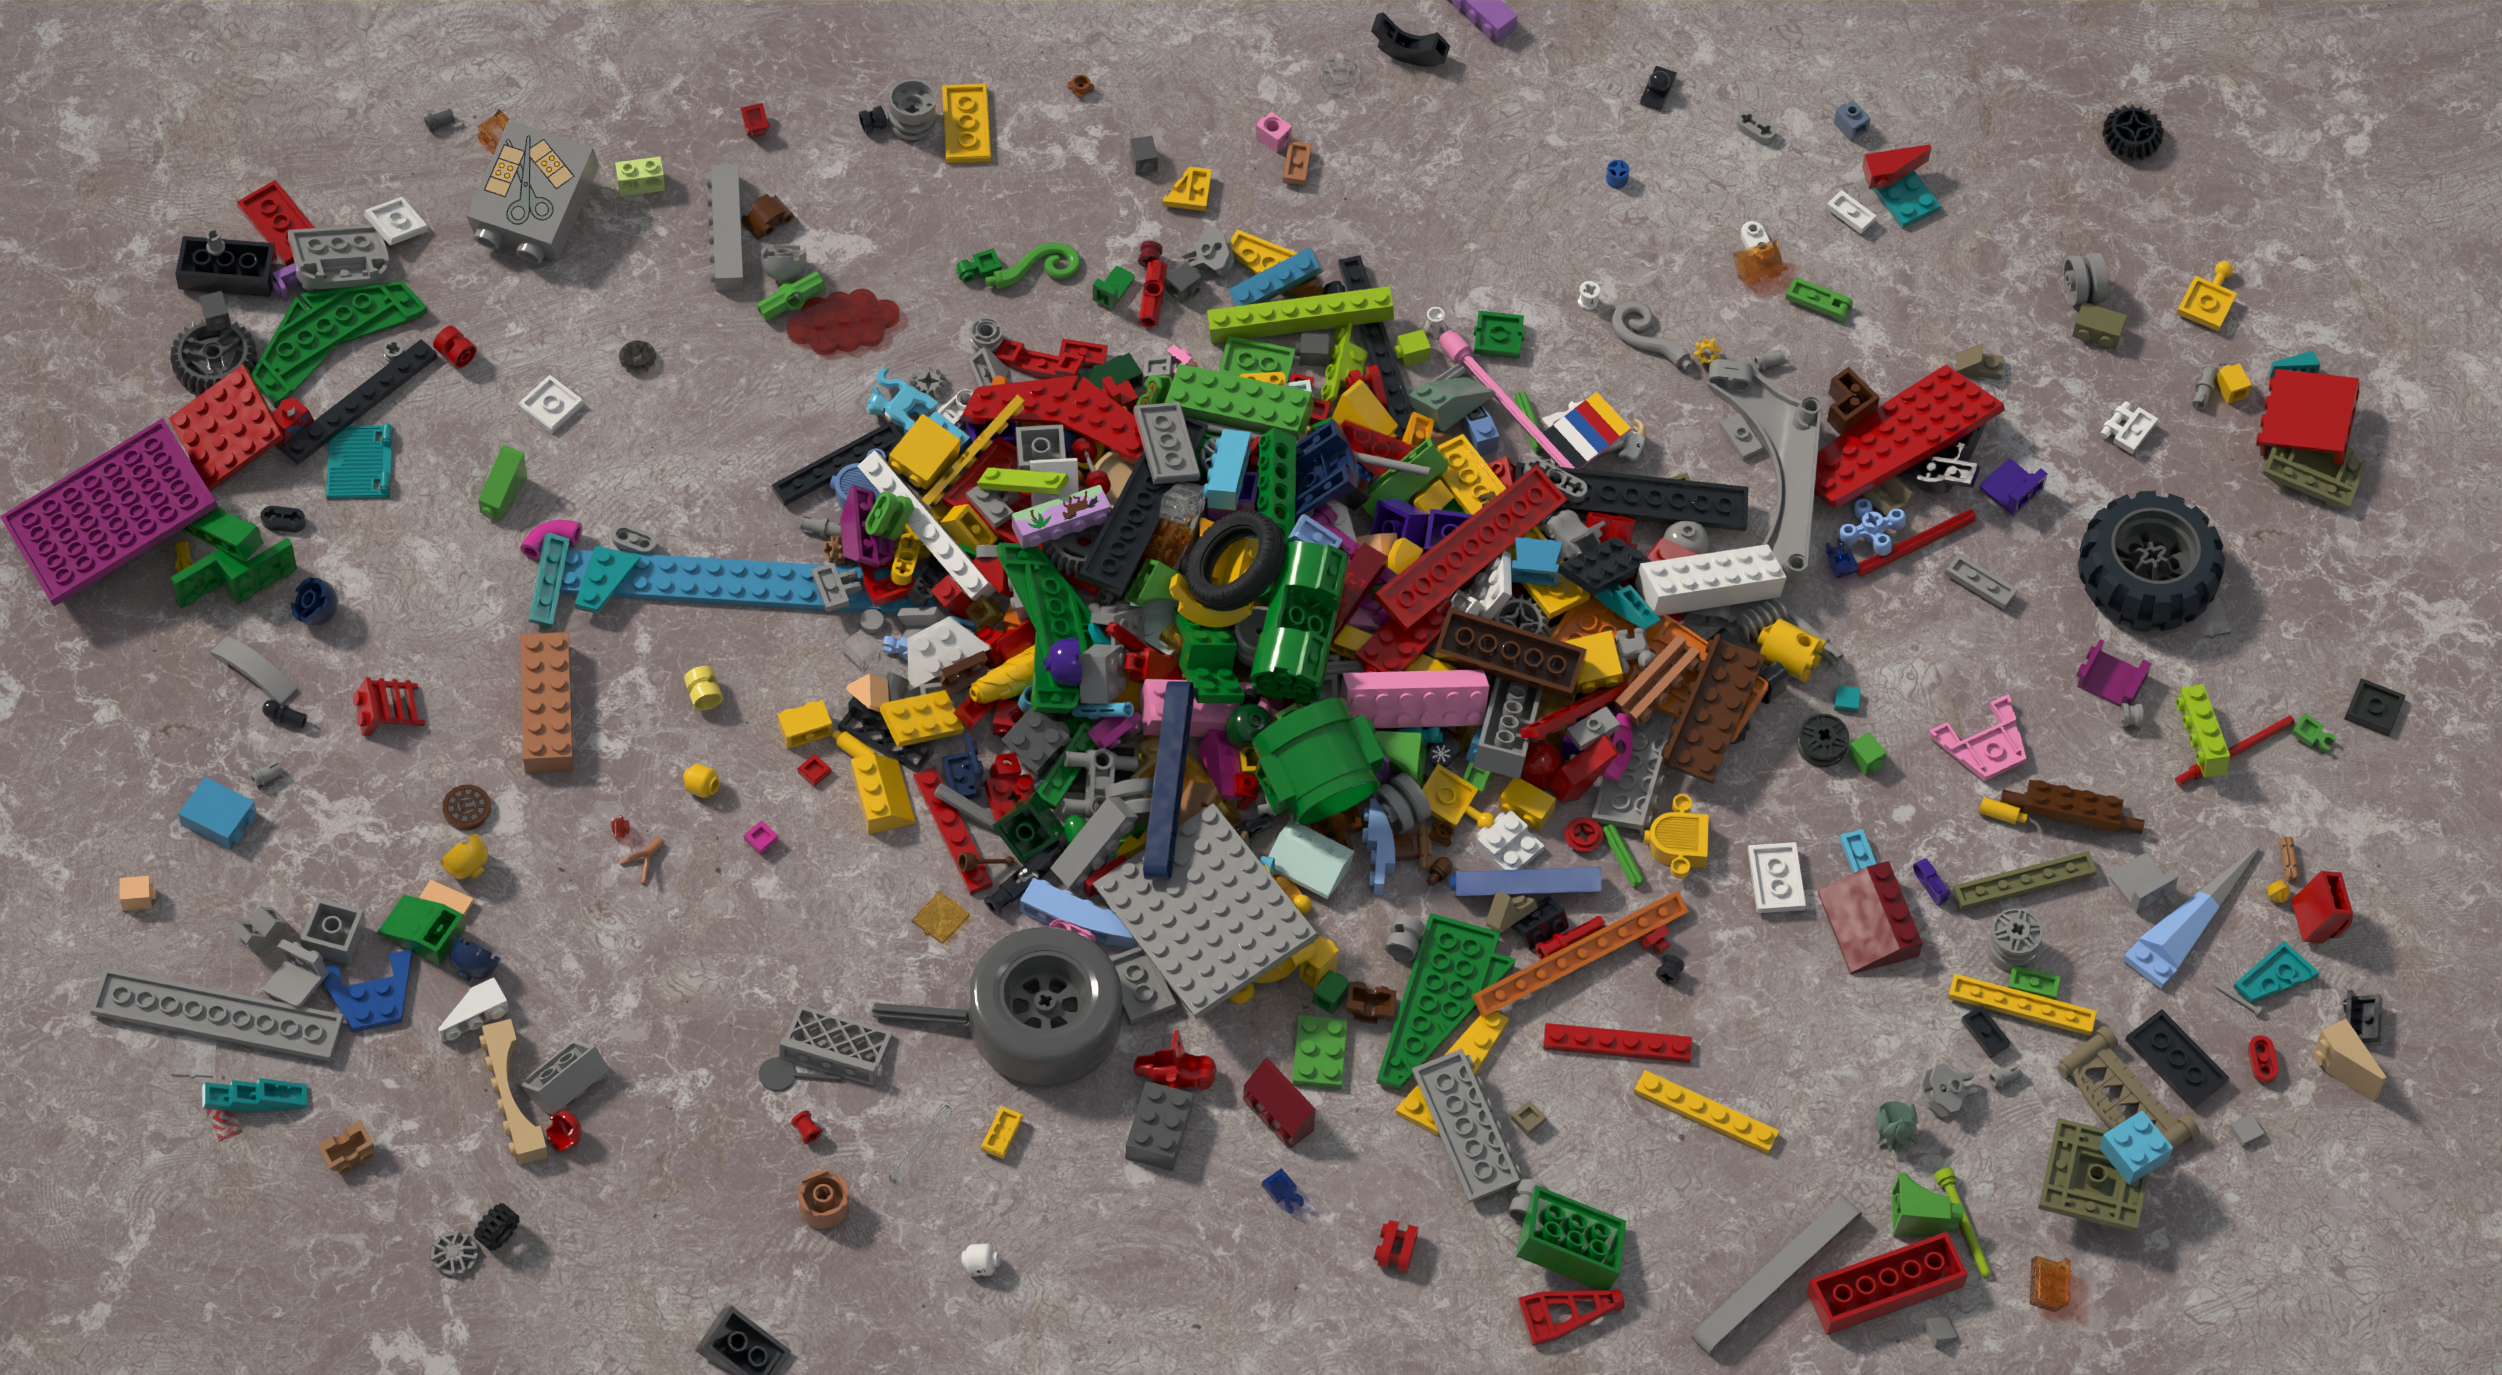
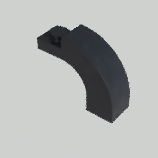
M1384 12L1376 15L1371 32L1379 39L1377 47L1388 56L1400 62L1416 66H1435L1446 61L1450 45L1438 32L1423 36L1409 34L1401 30Z

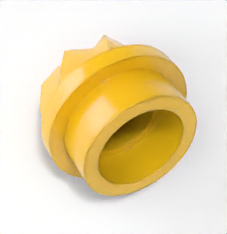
M2283 878L2266 887L2268 891L2267 896L2274 903H2284L2290 896L2289 884H2285Z

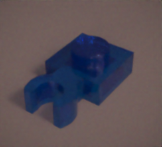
M1841 539L1837 540L1838 547L1836 548L1831 547L1830 543L1827 542L1826 553L1829 555L1828 563L1836 578L1859 571V566L1851 550L1844 551V543Z
M1282 1168L1262 1181V1187L1276 1204L1282 1200L1285 1202V1210L1288 1213L1292 1214L1294 1211L1293 1206L1290 1204L1291 1202H1297L1300 1207L1304 1206L1303 1197L1293 1193L1297 1190V1186Z

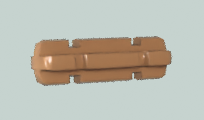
M1428 825L1420 826L1418 831L1419 869L1422 871H1429L1432 866V840L1429 837L1432 828Z
M2284 836L2280 840V849L2283 851L2281 855L2283 867L2286 870L2284 872L2285 879L2288 882L2297 881L2299 871L2296 868L2298 865L2295 848H2293L2294 840L2291 836Z

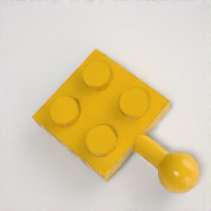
M2221 261L2216 265V277L2213 283L2195 275L2177 310L2178 315L2219 332L2237 296L2236 292L2221 286L2224 279L2229 278L2233 273V266L2227 261Z
M1437 764L1422 788L1429 802L1431 815L1442 822L1449 823L1453 829L1463 814L1476 820L1480 829L1483 827L1489 829L1494 825L1495 816L1489 812L1481 813L1469 805L1479 789L1440 764Z

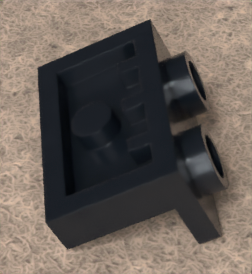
M1549 896L1537 903L1538 908L1511 926L1524 937L1526 947L1529 950H1533L1537 943H1544L1550 940L1553 935L1569 928L1565 909Z

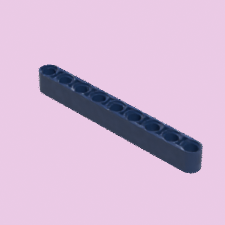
M1169 681L1166 685L1143 863V874L1146 880H1170L1172 877L1195 694L1192 681Z

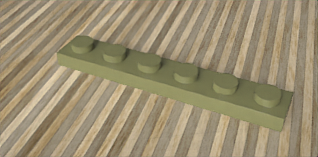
M2086 851L1953 886L1952 891L1960 910H1965L2096 876L2097 869L2090 852Z

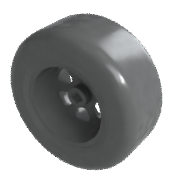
M1036 927L1010 934L987 950L977 963L970 979L968 989V1020L974 1044L982 1057L995 1070L1015 1081L1036 1086H1054L1078 1080L1099 1067L1109 1056L1118 1040L1122 1025L1123 1002L1120 977L1108 955L1093 941L1076 932L1055 927ZM1039 984L1040 991L1035 994H1030L1024 990L1033 985ZM1053 984L1065 989L1056 994L1049 990V986ZM1070 999H1076L1078 1010L1076 1012L1063 1010L1062 1003ZM1016 1000L1026 1002L1029 1009L1016 1014L1013 1012V1002ZM1057 1018L1067 1023L1053 1029L1050 1025V1022ZM1031 1019H1035L1041 1022V1029L1025 1024Z

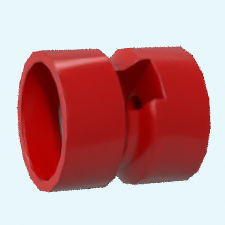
M453 325L442 329L433 342V347L457 369L468 365L477 352V347Z

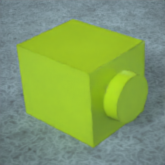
M1424 329L1397 336V345L1394 346L1396 358L1401 359L1403 367L1430 360L1431 346Z

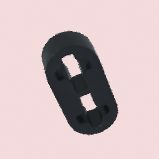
M267 506L260 513L262 525L269 530L299 532L306 526L305 514L297 508ZM271 515H275L271 521L268 520ZM294 518H298V519H299V520H296L295 523H291V521H293Z

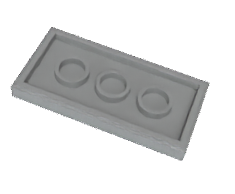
M1180 402L1134 406L1133 412L1153 484L1199 480L1200 471Z

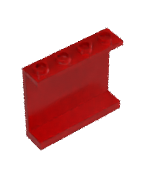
M2276 369L2275 377L2270 378L2269 392L2271 394L2266 396L2265 410L2267 412L2262 414L2260 426L2263 428L2262 433L2258 432L2256 446H2260V455H2266L2267 446L2334 453L2335 464L2344 465L2360 394L2359 378Z

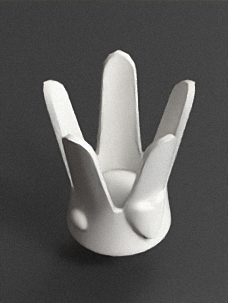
M1431 307L1427 311V319L1423 329L1426 334L1430 325H1432L1434 339L1439 337L1440 325H1442L1444 332L1447 331L1444 323L1445 312L1442 308Z

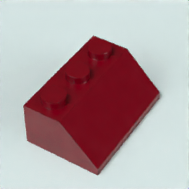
M1267 1057L1244 1084L1243 1100L1249 1108H1254L1259 1113V1117L1265 1125H1270L1275 1130L1277 1138L1282 1143L1286 1142L1292 1148L1314 1131L1316 1109Z

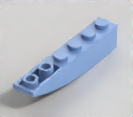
M1033 878L1020 899L1021 913L1047 925H1050L1056 919H1063L1068 923L1093 933L1097 943L1127 949L1139 947L1138 943L1112 910L1099 908L1093 902L1077 898L1067 890L1055 888L1045 880Z

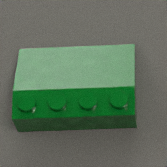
M1535 1185L1518 1239L1516 1257L1594 1288L1610 1290L1621 1271L1626 1221Z

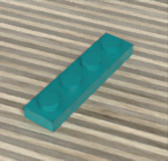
M548 532L544 536L528 622L549 628L553 625L569 538Z

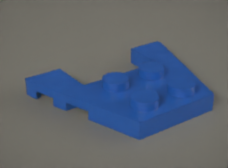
M411 950L389 954L393 971L392 977L342 986L338 964L326 967L329 974L322 983L336 1003L340 1013L343 1014L352 1032L402 1023L406 989L410 975L409 970L412 962Z

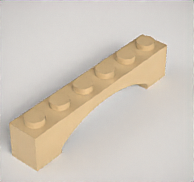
M507 1019L482 1026L483 1035L479 1036L482 1050L488 1051L489 1057H485L488 1072L493 1071L495 1078L491 1079L494 1093L499 1092L500 1099L497 1100L500 1115L505 1114L507 1120L502 1123L505 1135H511L512 1142L508 1143L511 1157H517L519 1165L546 1159L548 1154L541 1126L535 1127L521 1113L508 1085L510 1061L513 1053L518 1051L512 1021Z

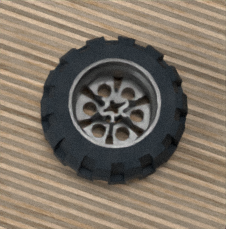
M2139 491L2136 493L2135 498H2130L2126 494L2109 502L2107 509L2104 507L2097 511L2088 523L2087 531L2083 536L2079 550V577L2082 583L2086 584L2084 590L2096 607L2103 605L2105 607L2104 614L2118 624L2124 620L2132 623V629L2148 632L2151 626H2160L2161 631L2180 627L2183 619L2187 623L2196 619L2206 611L2208 603L2214 600L2224 573L2225 556L2222 552L2223 543L2215 526L2208 527L2210 521L2208 516L2197 506L2191 509L2184 505V498L2169 493L2168 498L2156 496V491ZM2173 551L2175 553L2174 555L2169 556L2170 552Z

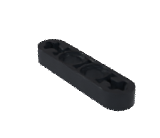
M932 553L908 595L909 599L918 606H926L933 596L931 589L942 580L947 571Z

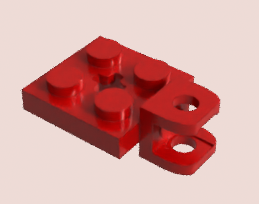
M1008 753L996 756L995 764H992L989 769L991 778L986 779L984 782L995 822L1016 805L1013 800L1008 799L1010 796H1015L1018 799L1017 803L1036 792L1032 775H1020L1022 771L1015 754Z

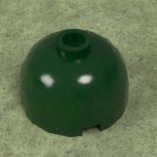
M1244 704L1236 708L1227 718L1225 731L1227 730L1228 741L1237 750L1251 753L1255 751L1252 746L1253 739L1262 730L1274 723L1270 713L1263 707L1256 704Z

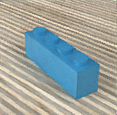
M1309 247L1228 290L1236 306L1265 303L1323 273L1324 270L1315 251Z

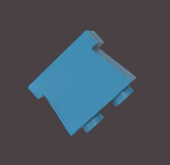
M1516 537V560L1512 562L1511 582L1559 586L1560 574L1557 571L1562 558L1563 542Z

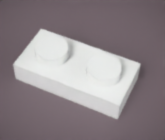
M1842 190L1827 203V210L1860 234L1876 220L1874 213Z

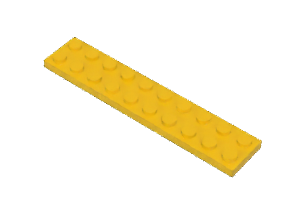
M1463 434L1438 446L1450 464L1447 471L1438 478L1453 494L1454 499L1466 514L1474 515L1506 489ZM1537 526L1522 537L1547 540ZM1515 543L1506 550V552L1511 554V571L1512 562L1516 560ZM1561 574L1559 576V586L1521 583L1549 619L1590 600V593Z

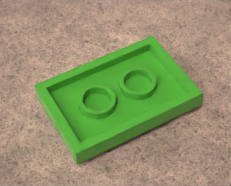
M1228 335L1219 372L1235 376L1248 373L1283 372L1286 383H1288L1296 349Z
M1307 1015L1298 1016L1293 1085L1342 1088L1347 1019Z

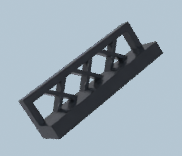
M854 696L848 702V713L838 724L839 730L847 731L862 743L891 759L898 760L899 764L915 773L920 772L934 754L933 740L902 746V750L898 751L888 749L887 743L895 741L881 712L867 708ZM853 717L861 722L862 727L852 729L847 724ZM878 731L881 733L882 739L872 740L868 738L867 732ZM917 753L922 758L916 765L908 760V754Z

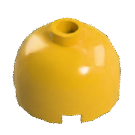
M478 833L467 837L470 842L458 843L443 856V861L439 862L441 867L450 876L456 879H466L468 877L476 879L485 871L483 866L488 861L489 853L485 842Z

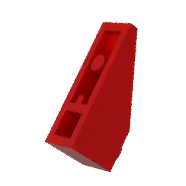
M1931 144L1865 154L1862 168L1868 188L1882 189L1891 186L1928 162Z
M1603 735L1561 767L1548 782V785L1560 802L1579 800L1616 758L1619 752L1608 736Z

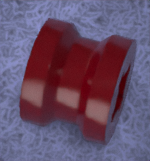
M1155 241L1142 242L1138 263L1142 267L1147 268L1148 262L1161 260L1162 245Z

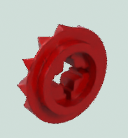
M1586 817L1576 818L1569 822L1565 828V840L1569 848L1576 849L1577 853L1586 851L1588 854L1590 850H1597L1600 843H1602V828L1593 819ZM1581 829L1583 830L1585 835H1589L1587 836L1586 842L1582 839V837H1579Z

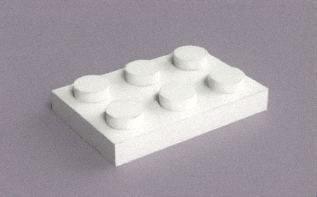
M1796 842L1748 845L1747 851L1757 913L1805 910L1806 903Z

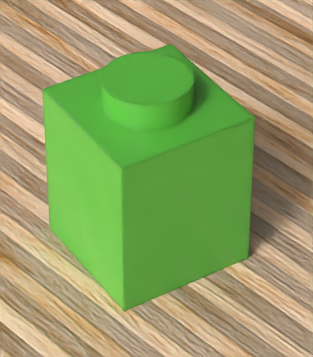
M1870 732L1851 742L1848 756L1864 776L1882 769L1887 754Z

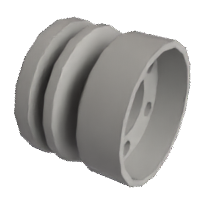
M909 79L897 83L891 89L888 123L891 131L898 137L907 140H919L928 136L934 130L937 97L935 90L929 84L921 80Z
M2012 908L2000 913L1992 924L1987 942V954L1990 961L1997 968L2006 972H2011L2013 965L2023 968H2029L2033 965L2043 937V928L2039 919L2033 913L2024 909Z

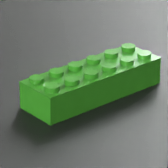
M1178 364L1165 403L1180 402L1183 415L1192 419L1260 433H1267L1272 428H1276L1296 436V440L1299 441L1303 440L1314 409V401L1310 391Z

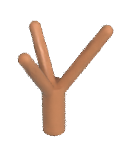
M657 837L643 851L629 855L627 859L620 861V865L623 866L644 856L645 863L641 884H645L651 856L664 844L663 839Z

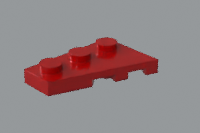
M1344 419L1340 424L1353 452L1400 461L1414 447V445L1348 419ZM1361 463L1378 478L1389 470V468Z

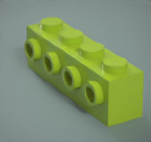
M2204 684L2181 687L2179 697L2176 698V707L2181 714L2184 729L2188 733L2190 745L2195 752L2196 762L2200 766L2203 777L2226 775L2230 754Z

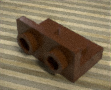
M984 650L940 670L937 677L948 696L971 687V684L986 675L988 670L985 662L988 658Z

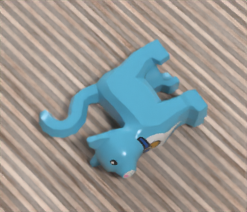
M882 368L876 375L877 382L886 388L899 387L900 391L891 401H887L879 389L873 386V394L868 400L866 412L870 415L882 416L887 422L891 421L894 426L904 430L906 434L915 423L910 416L915 414L920 417L924 414L930 417L928 410H936L938 402L928 394L907 385L901 379H886L885 376L889 370Z

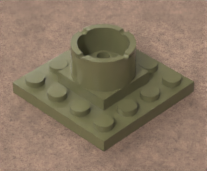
M2058 1118L2038 1209L2136 1233L2149 1173L2129 1185L2099 1149L2103 1134L2110 1130Z

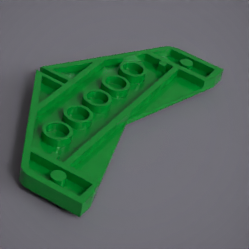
M402 281L300 294L301 300L310 310L295 297L255 366L252 377L260 392L276 408L283 400L288 399L339 344L418 319L427 313V307L407 284Z
M999 543L996 547L998 558L1036 629L1031 694L1033 712L1070 713L1078 704L1080 685L1064 686L1056 683L1051 678L1050 672H1045L1044 657H1048L1052 644L1061 639L1077 638L1080 648V654L1078 655L1092 647L1095 642L1088 631L1091 612L1040 547L1035 546L1022 549L1020 544Z

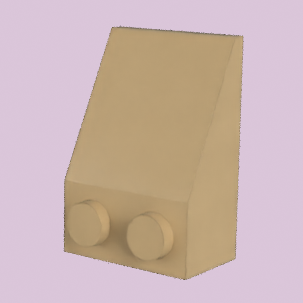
M2347 1019L2322 1030L2313 1051L2315 1062L2322 1066L2326 1073L2372 1101L2377 1100L2387 1077Z

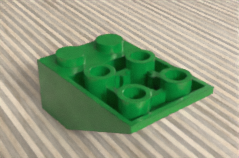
M403 895L379 928L377 934L440 966L451 951L458 936L461 937L465 931L466 925L464 914L442 903Z

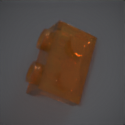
M1164 514L1143 557L1159 561L1172 569L1194 535V531L1181 520Z
M2035 1256L2031 1259L2030 1305L2051 1312H2057L2069 1304L2071 1298L2069 1292L2071 1278L2070 1259L2064 1258L2059 1262L2040 1256Z

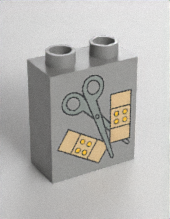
M508 120L467 213V219L475 234L474 240L480 245L494 250H498L501 243L517 248L516 254L531 263L540 264L544 257L558 262L599 169L594 149Z

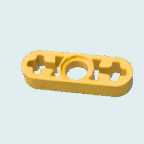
M914 533L903 534L899 542L890 575L891 580L898 585H907L912 580L922 543L920 538ZM908 544H911L912 548H907ZM901 557L910 558L911 561L903 560ZM901 569L905 570L904 574L900 573Z

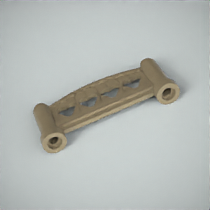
M2102 1026L2095 1031L2094 1037L2061 1060L2057 1066L2059 1073L2064 1078L2072 1076L2075 1079L2087 1103L2110 1129L2126 1121L2125 1114L2118 1111L2119 1106L2139 1104L2137 1113L2143 1110L2152 1122H2156L2155 1126L2172 1145L2173 1150L2187 1139L2192 1140L2200 1134V1129L2192 1117L2184 1114L2176 1120L2112 1051L2118 1046V1041L2114 1033L2106 1026ZM2107 1069L2101 1085H2094L2092 1078H2088L2085 1072L2088 1070ZM2123 1087L2117 1103H2111L2108 1100V1096L2103 1095L2101 1092L2103 1088Z

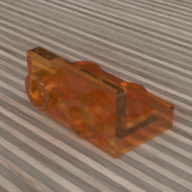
M1776 240L1733 252L1738 279L1748 284L1761 281L1760 278L1765 276L1777 277L1781 275L1782 271L1788 270L1787 265L1782 263L1779 244Z

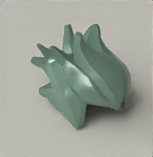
M1889 1101L1878 1107L1875 1118V1126L1879 1133L1877 1145L1885 1138L1889 1152L1892 1151L1894 1142L1897 1149H1900L1902 1144L1905 1152H1908V1140L1918 1144V1140L1915 1137L1918 1116L1914 1104L1909 1106L1904 1102Z

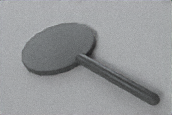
M779 1057L766 1060L759 1070L760 1082L764 1087L772 1091H783L793 1084L795 1077L842 1080V1076L796 1073L790 1061L780 1059Z

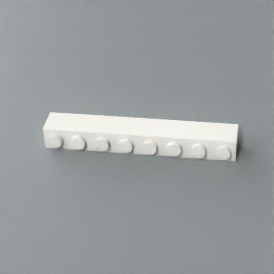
M874 450L858 465L859 469L880 493L889 492L895 494L896 497L901 495L911 498L914 511L909 517L907 525L972 600L980 605L996 591L994 586L902 478L890 468L884 457Z

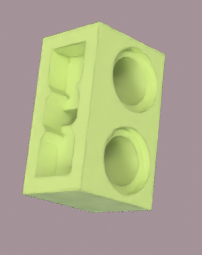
M661 156L615 162L620 197L665 191Z

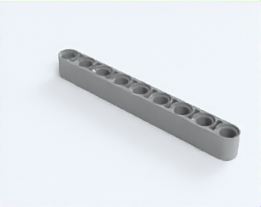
M1845 1196L1840 1197L1694 1331L1692 1339L1709 1355L1714 1354L1860 1219L1862 1212Z

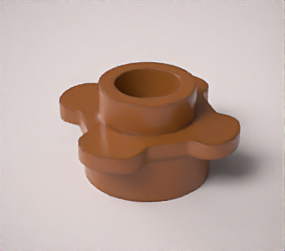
M1077 75L1072 81L1068 82V88L1075 92L1077 98H1082L1086 93L1094 91V85L1090 83V79L1086 75Z

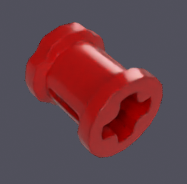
M808 1110L800 1112L791 1120V1125L799 1130L803 1136L802 1141L805 1144L815 1141L823 1132L821 1127L815 1125L811 1119L812 1115Z

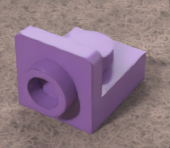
M295 263L272 273L274 282L271 283L272 288L277 296L281 295L284 302L289 300L287 288L295 287L301 283L296 277Z

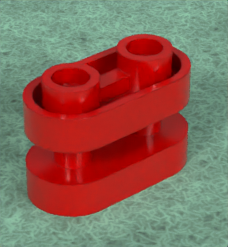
M1376 365L1366 367L1365 375H1361L1358 369L1348 372V377H1345L1347 389L1360 379L1365 384L1368 383L1370 391L1382 406L1387 409V399L1381 375Z
M1389 1220L1388 1224L1383 1223L1380 1238H1383L1382 1246L1377 1245L1374 1260L1378 1261L1377 1266L1388 1268L1391 1261L1398 1263L1397 1271L1407 1273L1419 1227L1409 1224L1407 1231L1399 1230L1398 1221ZM1396 1239L1404 1241L1401 1253L1392 1252Z

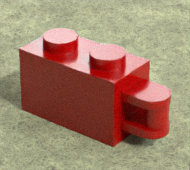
M1144 648L1143 651L1126 653L1124 671L1130 672L1129 680L1143 685L1145 679L1182 680L1183 672L1179 666V661L1175 660L1173 655L1158 654V650L1153 648Z

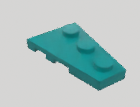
M2283 941L2235 982L2233 988L2252 1004L2315 979L2319 976L2320 972L2286 941Z

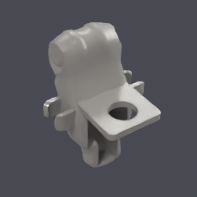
M1568 509L1558 512L1556 516L1550 517L1544 529L1550 538L1563 542L1562 559L1567 558L1569 560L1601 544L1598 538L1602 535L1600 527L1606 523L1602 521L1588 528L1580 521L1576 513Z

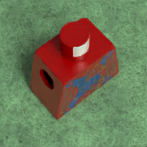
M294 397L283 400L280 403V407L272 413L285 436L275 446L282 451L281 446L314 421L310 411Z

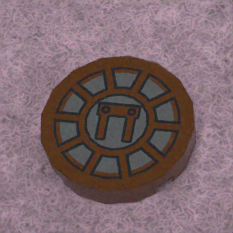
M471 784L460 785L449 791L443 800V815L446 821L460 830H473L482 826L491 814V801L488 794L478 786Z

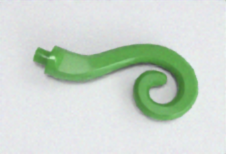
M1058 242L1045 243L1032 249L1015 266L1009 269L994 271L993 276L985 277L986 286L995 285L996 289L1011 287L1021 281L1038 260L1049 255L1053 256L1046 259L1044 263L1045 272L1053 279L1065 280L1073 277L1078 272L1081 259L1079 253L1070 245ZM1058 255L1068 259L1069 266L1061 270L1055 268V265L1060 262Z

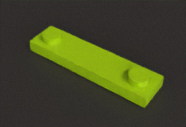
M987 468L977 484L979 489L1059 495L1068 483L1069 477L1067 473Z

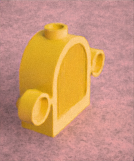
M1686 794L1676 795L1672 803L1674 812L1660 815L1652 823L1651 829L1644 831V844L1648 845L1651 855L1658 862L1670 866L1672 876L1679 879L1685 878L1689 874L1690 867L1705 868L1708 854L1709 815L1689 813L1692 807V800Z

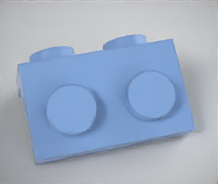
M1305 514L1300 516L1288 537V540L1291 542H1312L1324 546L1330 544L1336 548H1339L1343 539Z

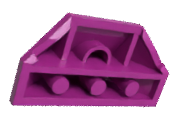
M852 485L840 518L843 556L879 567L892 561L894 558L893 542L882 535L874 536L866 532V519L876 502V495L871 490Z

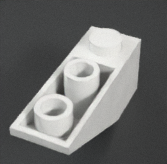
M494 977L472 987L438 1028L441 1043L447 1040H454L468 1030H476L483 1023L492 1019H499L509 1012L507 999Z

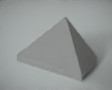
M982 347L969 359L979 387L992 385L994 377L998 375L1006 377L1010 371L987 347Z

